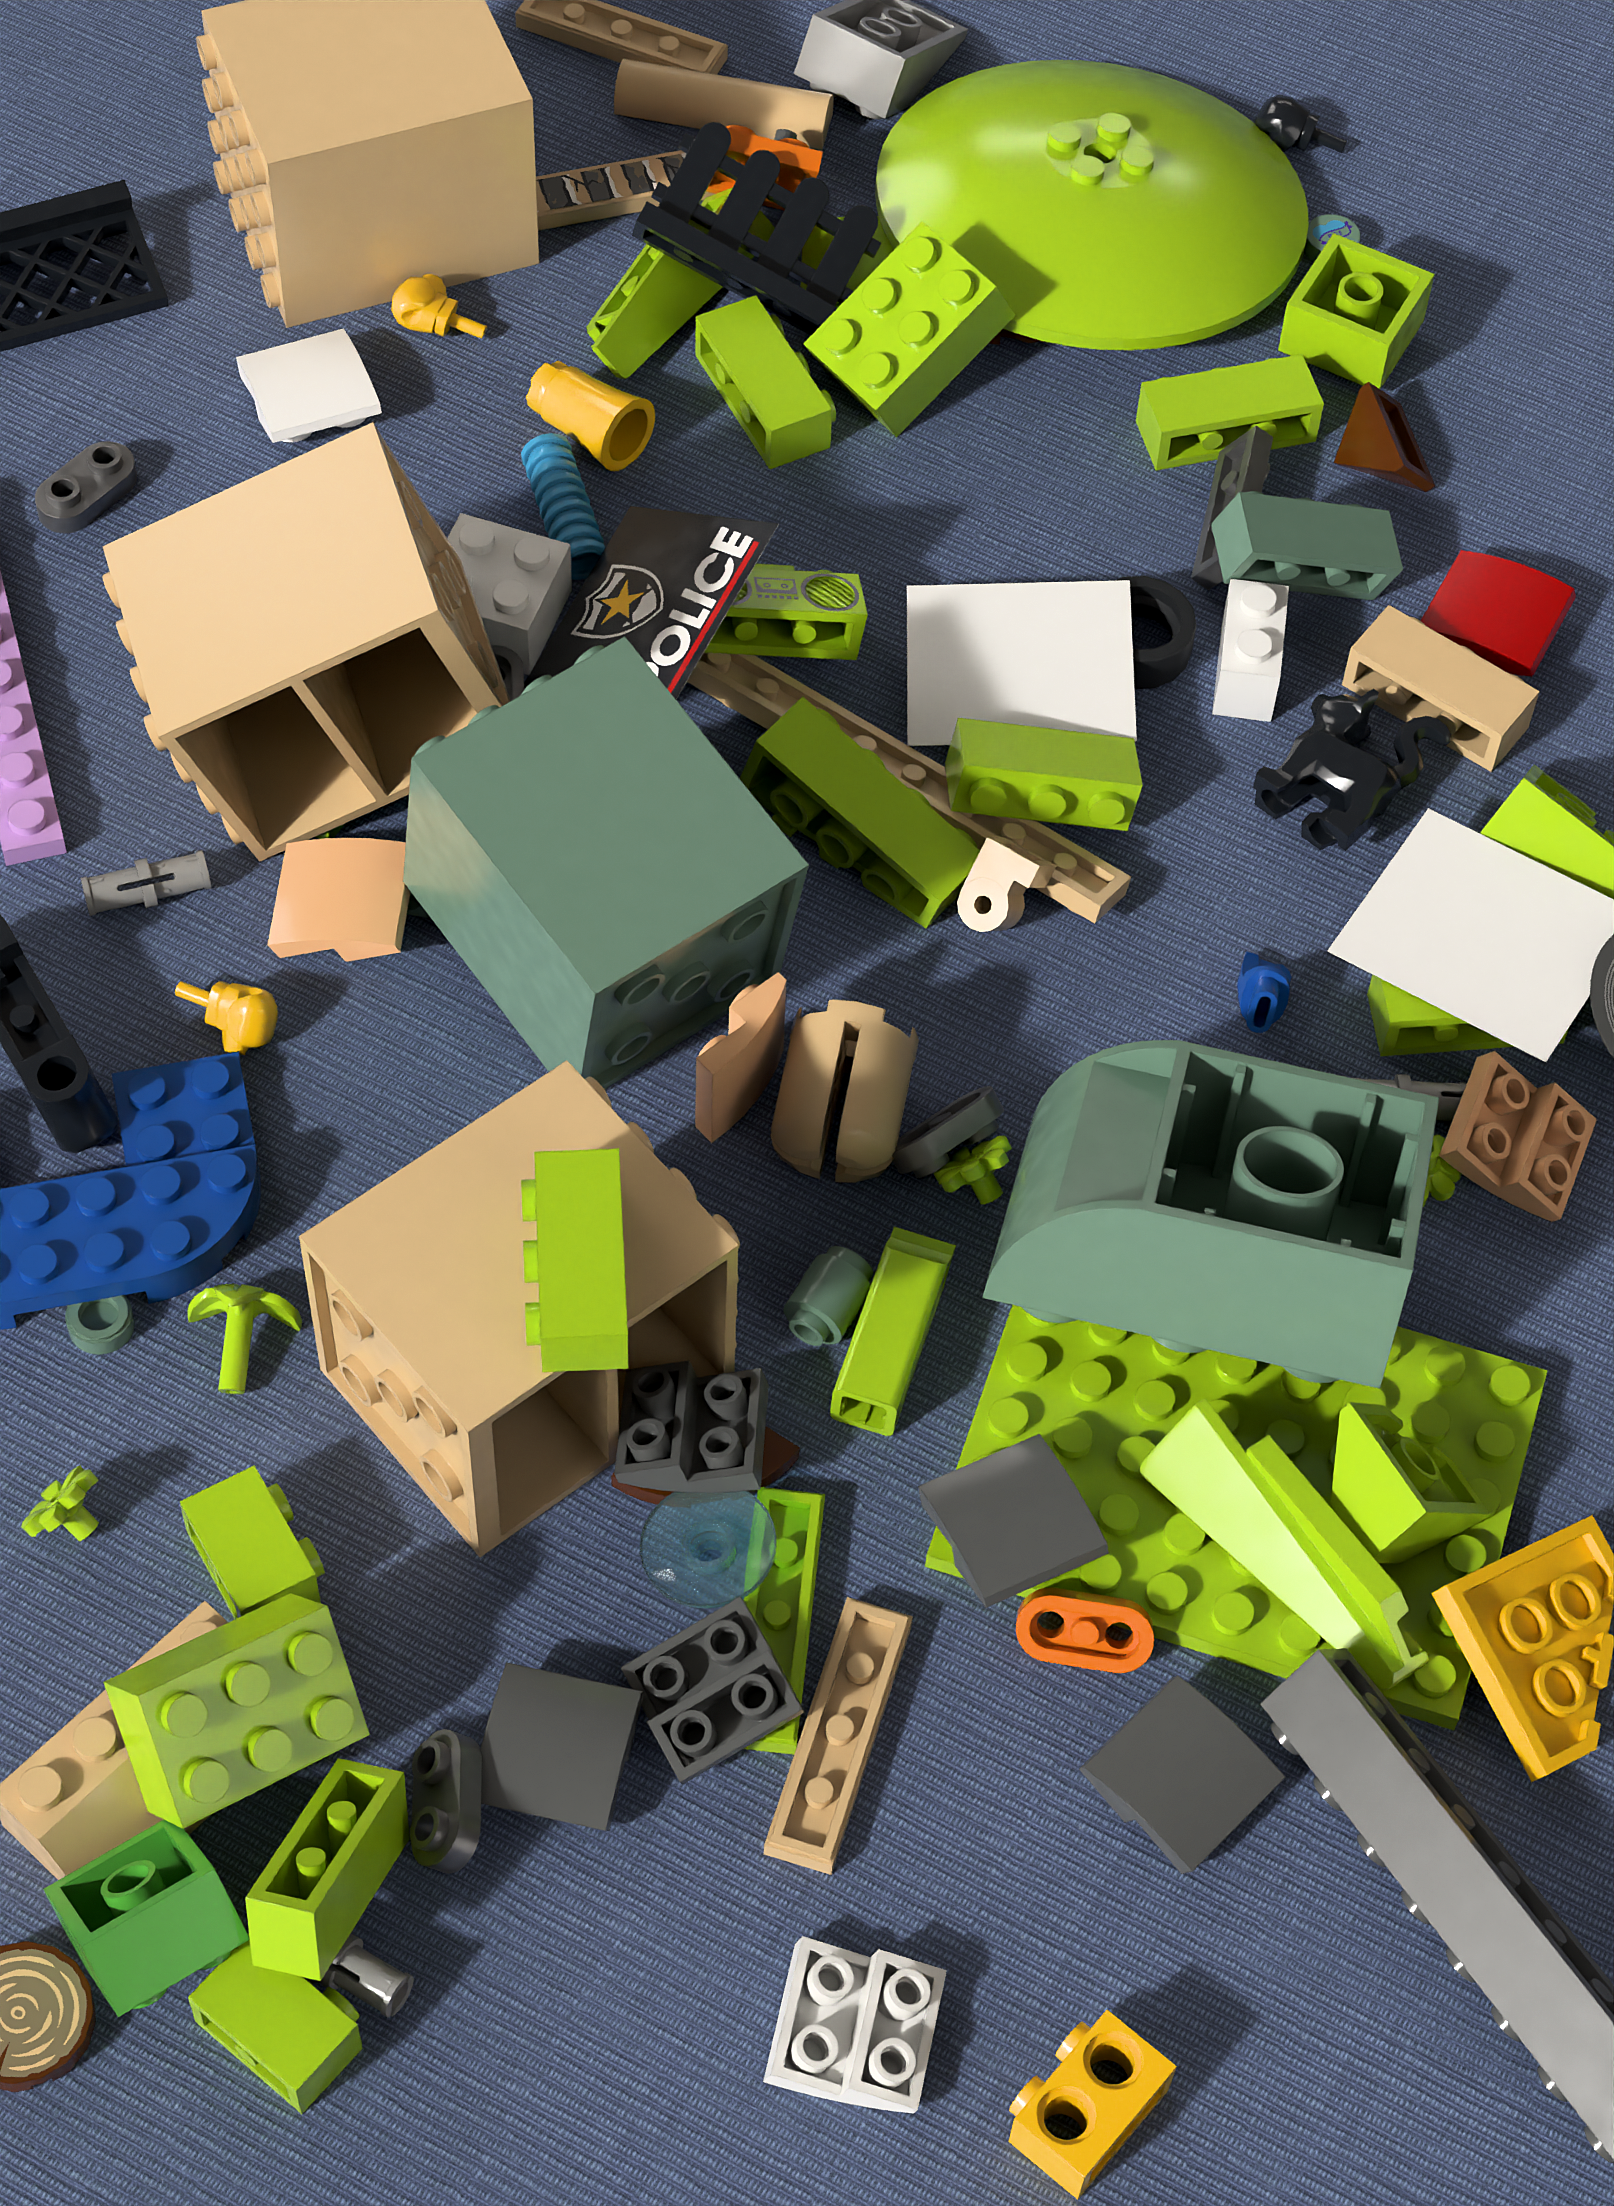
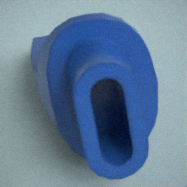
M1246 951L1237 981L1239 1008L1246 1020L1247 1027L1255 1033H1263L1269 1030L1271 1024L1279 1020L1288 1004L1292 976L1284 965L1262 960L1257 954Z

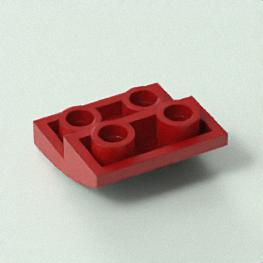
M1461 550L1420 621L1425 626L1458 645L1469 648L1479 657L1509 674L1533 677L1572 606L1576 594L1573 587L1534 568L1492 555Z

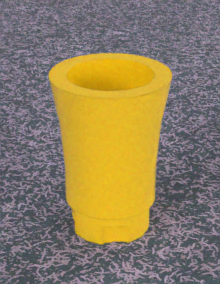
M556 361L552 364L544 363L531 378V386L526 395L528 406L540 414L545 422L562 431L585 448L609 471L625 469L645 449L655 424V409L649 400L621 391L595 379L579 368L567 366L561 361Z

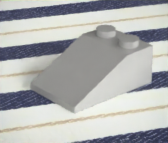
M844 0L812 15L794 74L809 81L810 88L816 92L833 94V97L840 96L854 103L855 110L866 117L886 119L910 105L964 41L968 29L909 0Z

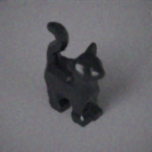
M1372 689L1360 699L1348 694L1333 697L1320 694L1315 698L1311 706L1314 716L1313 726L1295 739L1284 763L1276 770L1263 766L1256 773L1253 788L1256 789L1254 804L1276 820L1289 813L1298 802L1308 794H1311L1328 807L1322 813L1311 812L1302 821L1301 837L1319 850H1323L1338 842V846L1346 851L1370 829L1376 817L1383 815L1394 796L1418 778L1424 767L1422 755L1417 745L1420 739H1428L1446 746L1452 738L1448 727L1439 719L1429 716L1413 718L1398 728L1393 743L1399 764L1391 766L1385 760L1355 745L1371 734V727L1368 725V721L1379 692Z

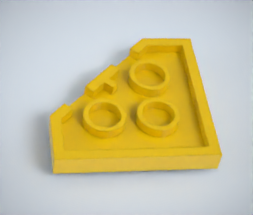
M1591 1515L1431 1593L1531 1782L1547 1776L1597 1749L1601 1724L1594 1721L1599 1690L1607 1687L1614 1648V1636L1609 1634L1614 1605V1553L1595 1518Z

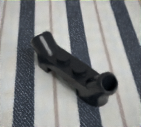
M0 915V1044L59 1148L72 1154L82 1152L111 1136L116 1129L118 1118L100 1087L84 1053L74 1036L70 1034L7 922Z

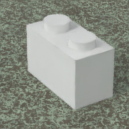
M1230 579L1221 627L1213 715L1271 722L1281 677L1289 586Z

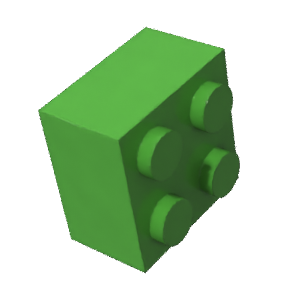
M164 1819L43 1889L79 1959L118 2017L132 2009H141L155 2003L165 1994L170 1986L197 1970H206L219 1965L230 1956V1952L234 1948L250 1940L215 1868L183 1828Z

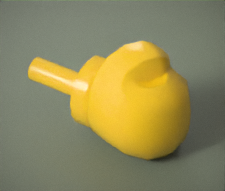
M425 274L422 277H409L394 292L391 311L397 323L409 330L430 334L435 333L445 337L450 327L483 339L487 329L486 325L456 314L458 301L448 298L442 279L436 275Z
M180 981L176 986V996L207 1007L205 1023L222 1030V1046L224 1051L229 1053L239 1052V1055H245L249 1048H256L270 1043L277 1023L278 1009L274 997L268 991L244 984H229L224 981H218L214 984L210 992Z

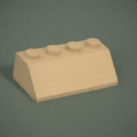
M204 1601L129 1669L228 1623V1621ZM106 1689L0 1783V1821L2 1826L58 1880L163 1820L147 1811ZM209 1816L184 1828V1830L189 1835Z

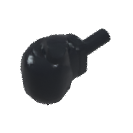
M1276 95L1267 99L1255 119V125L1262 132H1265L1282 152H1285L1291 146H1296L1298 149L1305 151L1311 140L1342 153L1347 143V140L1316 128L1320 116L1310 113L1309 109L1288 96Z

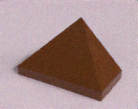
M1367 382L1359 389L1334 463L1428 492L1435 487V484L1400 402L1372 383Z

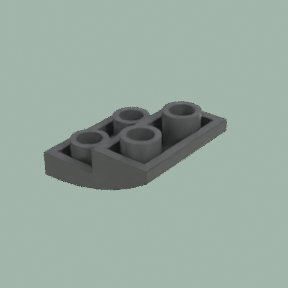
M690 1360L627 1369L614 1472L617 1481L642 1488L685 1493H725L760 1490L769 1384L762 1368L697 1377Z
M1040 1434L918 1486L922 1507L952 1546L955 1567L985 1608L1109 1553L1107 1542L1084 1499Z
M741 1596L620 1667L631 1688L644 1692L641 1706L649 1719L647 1723L681 1784L687 1783L805 1712L759 1625Z
M506 1662L480 1748L482 1755L481 1804L610 1831L625 1761L629 1762L644 1692Z
M1178 1675L1172 1677L1079 1768L1124 1823L1136 1820L1181 1874L1193 1872L1285 1778L1283 1773L1229 1717Z

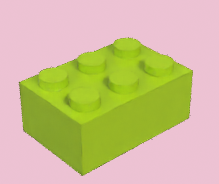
M921 221L803 344L823 370L897 438L1016 315L995 284L925 222Z
M292 1593L103 1682L147 1811L183 1829L370 1735L328 1606Z

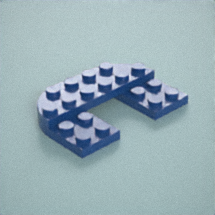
M239 1052L111 1073L126 1167L0 1189V1330L17 1328L16 1314L146 1291L149 1304L164 1301L198 1287L223 1268L222 1259L232 1250L240 1238L246 1241L258 1214L261 1198L260 1169Z

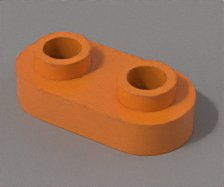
M1049 1587L1038 1589L1029 1594L1023 1600L1017 1612L1016 1635L1019 1644L1027 1654L1040 1661L1112 1673H1127L1142 1666L1148 1660L1153 1650L1154 1627L1152 1620L1142 1606L1128 1599ZM1052 1611L1058 1613L1063 1618L1064 1623L1057 1629L1049 1630L1040 1625L1038 1618L1043 1613ZM1121 1622L1131 1628L1132 1634L1125 1640L1117 1641L1109 1637L1106 1630L1113 1623Z

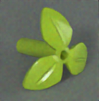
M234 1283L220 1284L214 1288H205L194 1296L189 1303L187 1311L189 1323L196 1322L222 1312L227 1313L218 1391L227 1394H244L254 1319L259 1314L266 1313L287 1326L300 1331L302 1328V1318L299 1311L286 1299L278 1294L264 1291V1288Z

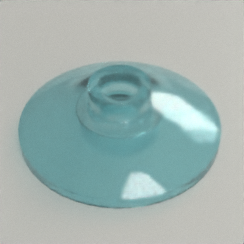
M748 1491L725 1493L673 1492L664 1498L650 1513L640 1537L641 1561L652 1585L673 1602L692 1608L703 1609L722 1607L740 1596L743 1599L752 1593L770 1572L777 1549L776 1531L772 1518L765 1506ZM715 1549L723 1553L721 1557L713 1561L699 1560L700 1556L707 1550Z

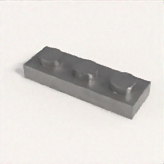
M1257 425L1219 451L1191 576L1192 580L1207 590L1223 581L1211 523L1239 492H1262L1263 483L1270 471L1268 460L1273 437Z

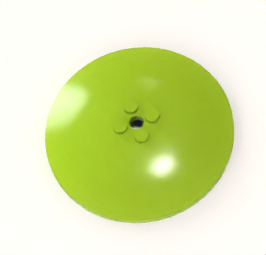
M1086 60L1026 61L996 66L957 78L921 98L901 116L888 134L877 163L875 182L876 207L882 228L894 249L921 221L925 222L997 286L1016 315L1003 329L1037 340L1070 347L1097 350L1158 349L1191 343L1230 330L1257 315L1285 290L1295 275L1303 257L1309 228L1305 192L1295 169L1277 144L1265 132H1262L1254 122L1235 108L1191 85L1164 75L1112 63Z

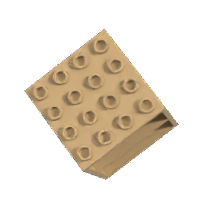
M244 0L201 11L204 35L197 36L196 43L205 71L209 70L210 78L202 79V87L208 109L211 113L215 112L216 118L215 120L208 121V131L215 153L221 156L220 161L213 162L216 182L222 195L231 194L232 199H229V208L237 232L246 230L248 236L244 238L251 267L253 270L262 268L264 275L260 276L266 303L269 308L278 306L286 328L391 302L397 287L409 277H422L425 274H433L442 279L445 287H450L539 264L533 98L485 0Z
M373 422L102 546L110 571L103 574V582L112 602L118 609H121L123 619L116 621V627L125 648L135 657L137 666L130 669L131 679L141 699L148 703L151 714L144 717V724L149 737L158 751L162 752L166 749L170 751L172 761L181 779L186 784L192 781L196 783L200 798L211 815L219 812L232 841L236 845L244 842L259 862L285 851L286 843L312 839L409 795L411 757L415 755L425 742L440 735L447 738L468 726L471 719L484 708L492 705L501 707L510 702L462 562Z
M567 1060L299 1236L320 1370L479 1557L485 1555L616 1462L627 1369L542 1372L541 1345L527 1346L525 1303L539 1302V1283H525L523 1240H537V1221L523 1222L521 1180L535 1179L534 1152L619 1148L628 1327V1369L690 1360L697 1377L735 1372V1348L737 1347L736 1316L738 1315L737 1283L739 1282L738 1249L740 1248L736 1232L724 1217L719 1214L711 1216L697 1201L695 1190L690 1181L679 1169L673 1167L668 1170L656 1157L649 1138L636 1123L629 1122L626 1124L612 1109L611 1101L600 1083L590 1076L584 1079Z

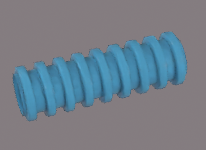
M542 434L531 439L524 446L521 452V460L526 468V475L530 480V487L535 495V502L539 507V513L544 521V528L548 533V538L570 544L571 579H586L606 548L604 546V539L599 532V525L594 517L593 508L590 506L589 496L585 492V485L581 479L580 470L576 466V459L572 453L570 442L560 434Z

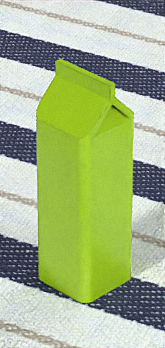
M898 1227L893 1228L891 1236L885 1244L832 1393L830 1416L834 1420L885 1436L893 1435L945 1286L956 1245Z

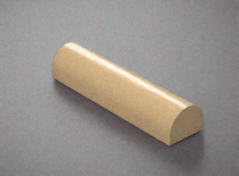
M629 59L621 61L614 93V114L697 129H701L705 124L711 122L720 123L725 127L740 125L753 130L757 136L773 140L776 130L787 129L796 133L797 140L803 141L809 148L820 150L824 146L833 115L834 104L833 94Z

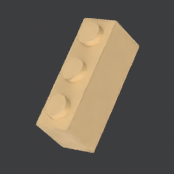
M1390 605L1384 609L1350 648L1342 682L1344 687L1361 697L1370 690L1375 689L1379 692L1375 705L1404 722L1423 716L1439 719L1448 727L1452 735L1450 743L1446 746L1490 772L1496 768L1529 728L1540 692L1526 684L1520 677L1505 672L1479 657L1469 648L1458 645L1425 626L1420 620L1410 617Z

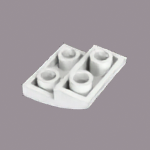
M344 328L236 357L240 377L254 398L258 419L273 443L279 441H302L308 438L312 432L334 426L342 428L353 427L364 422L367 417L382 413L379 399L365 366Z
M802 1936L794 1946L763 2082L833 2101L914 2114L919 2107L947 1970L880 1949L871 1957Z

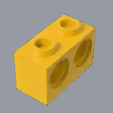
M1106 2010L1091 2028L1081 2021L1070 2032L1056 2052L1055 2056L1062 2063L1046 2082L1037 2075L1034 2076L1020 2091L1009 2108V2111L1016 2117L1013 2121L1008 2142L1077 2200L1167 2093L1177 2068L1175 2064L1109 2010ZM1101 2060L1114 2061L1123 2067L1128 2079L1120 2084L1104 2083L1094 2075L1091 2065ZM1052 2115H1068L1078 2122L1083 2133L1075 2139H1059L1048 2131L1044 2121Z

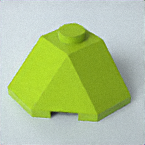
M1349 1402L1340 1410L1330 1507L1378 1563H1402L1480 1523L1490 1514L1454 1462L1434 1445L1425 1450L1411 1438L1402 1437L1397 1432L1403 1428V1421L1385 1406Z

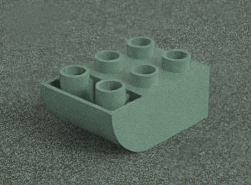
M1181 1040L1132 1042L1107 1048L1090 1055L1074 1064L1055 1080L1041 1098L1034 1112L982 1298L1020 1306L1030 1315L1047 1322L1068 1323L1081 1320L1151 1336L1162 1346L1178 1352L1197 1353L1212 1350L1282 1366L1290 1374L1309 1382L1329 1383L1344 1380L1380 1389L1413 1272L1439 1097Z

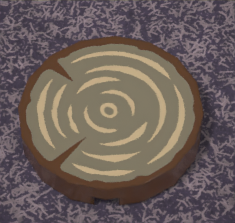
M29 1941L0 1946V2089L20 2092L34 2089L33 2085L43 2084L49 2079L55 2081L70 2072L88 2049L96 2024L92 1988L78 1963L54 1946Z

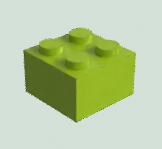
M1333 233L1287 302L1278 351L1290 356L1303 354L1305 361L1309 364L1363 386L1370 382L1381 390L1424 322L1435 274Z

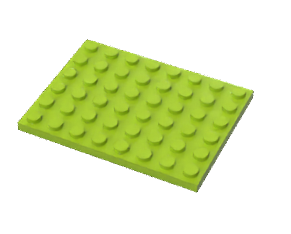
M1012 1305L956 1470L1040 1434L1084 1499L1107 1542L1109 1553L1016 1595L1026 1598L1038 1589L1053 1587L1128 1599L1138 1603L1147 1611L1153 1623L1154 1638L1287 1679L1318 1649L1335 1648L1140 1474L1141 1463L1195 1404L1205 1398L1245 1452H1247L1250 1446L1270 1435L1330 1506L1340 1410L1349 1402L1385 1406L1403 1421V1428L1397 1433L1402 1437H1408L1416 1441L1425 1450L1434 1445L1449 1457L1490 1513L1480 1523L1402 1563H1379L1401 1589L1409 1611L1399 1622L1417 1644L1426 1651L1429 1658L1425 1666L1389 1690L1380 1691L1398 1714L1454 1731L1460 1717L1472 1669L1431 1593L1500 1559L1548 1370L1397 1326L1380 1389L1344 1380L1315 1383L1290 1374L1282 1366L1212 1350L1197 1353L1178 1352L1162 1346L1151 1336L1081 1320L1068 1323L1047 1322L1030 1315L1020 1306ZM936 1526L926 1554L925 1567L963 1578L955 1567L952 1546ZM1117 1622L1112 1624L1114 1626L1131 1630V1628L1125 1623Z

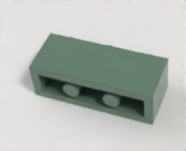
M1258 491L1239 492L1211 523L1225 584H1229L1230 579L1285 585L1289 586V591L1374 600L1403 571L1389 510L1366 508L1359 504L1342 505L1318 502L1310 498L1294 499L1264 495Z

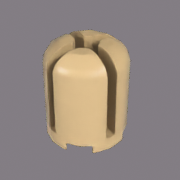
M832 999L828 1001L827 1011L809 1013L803 1017L802 1007L799 1008L793 1020L790 1043L771 1126L772 1144L780 1159L798 1172L820 1179L843 1074L848 1073L851 1075L836 1150V1162H838L835 1182L855 1183L879 1177L894 1159L892 1155L898 1142L912 1067L919 1043L915 1028L912 1027L909 1038L900 1029L884 1022L885 1009L857 1001Z

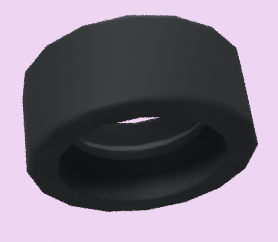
M1130 576L1114 580H1130L1131 616L1153 619L1166 627L1173 636V639L1168 644L1155 649L1138 650L1133 648L1134 688L1153 689L1173 681L1186 669L1192 653L1197 626L1193 606L1183 592L1163 580L1147 576Z

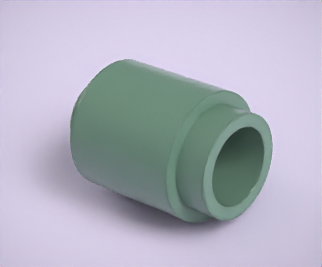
M832 1246L825 1254L816 1256L783 1308L784 1314L789 1321L791 1332L801 1341L813 1346L839 1343L868 1295L871 1286L869 1282L873 1277V1270L868 1262L854 1251L840 1246Z

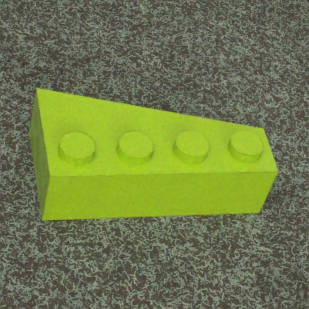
M803 696L756 740L739 778L760 805L775 814L772 820L783 833L791 837L799 830L817 842L820 849V858L836 869L839 867L850 868L852 866L862 873V883L866 889L924 928H927L959 896L964 882L980 852L975 841L968 833L950 825L931 808L929 801L923 794L904 785L886 769L883 761L877 754L859 746L840 729L839 724L831 714L825 710L817 709Z

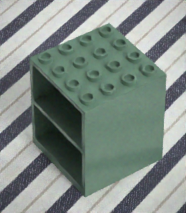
M625 636L605 648L602 645L590 648L570 668L554 677L544 675L537 678L524 689L519 697L501 707L492 705L484 708L471 719L468 726L447 738L440 735L428 740L411 757L403 882L548 1072L567 1060L584 1079L589 1076L593 1077L606 1089L728 1014L729 1006L743 989L752 984L760 985L776 973L781 972L809 864Z

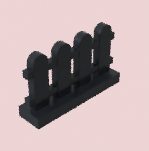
M711 122L705 124L698 132L696 138L685 133L678 146L679 150L687 153L669 187L658 182L651 198L660 202L657 207L648 201L646 202L636 220L632 236L744 299L756 295L767 312L775 314L778 318L811 336L837 309L835 307L837 302L842 304L854 292L846 287L863 253L874 258L882 244L872 238L878 226L876 213L868 206L857 205L847 212L842 221L824 211L829 199V190L826 184L818 178L804 179L799 183L794 193L776 184L775 181L780 172V162L776 155L770 151L758 150L749 157L745 166L728 157L726 154L731 144V135L729 130L720 123ZM717 171L736 181L718 215L699 204ZM766 198L785 209L768 242L748 232ZM692 220L708 229V234L689 225V221ZM815 226L834 236L817 270L797 259ZM739 247L758 257L757 262L737 252ZM790 275L808 285L806 290L787 280V276Z

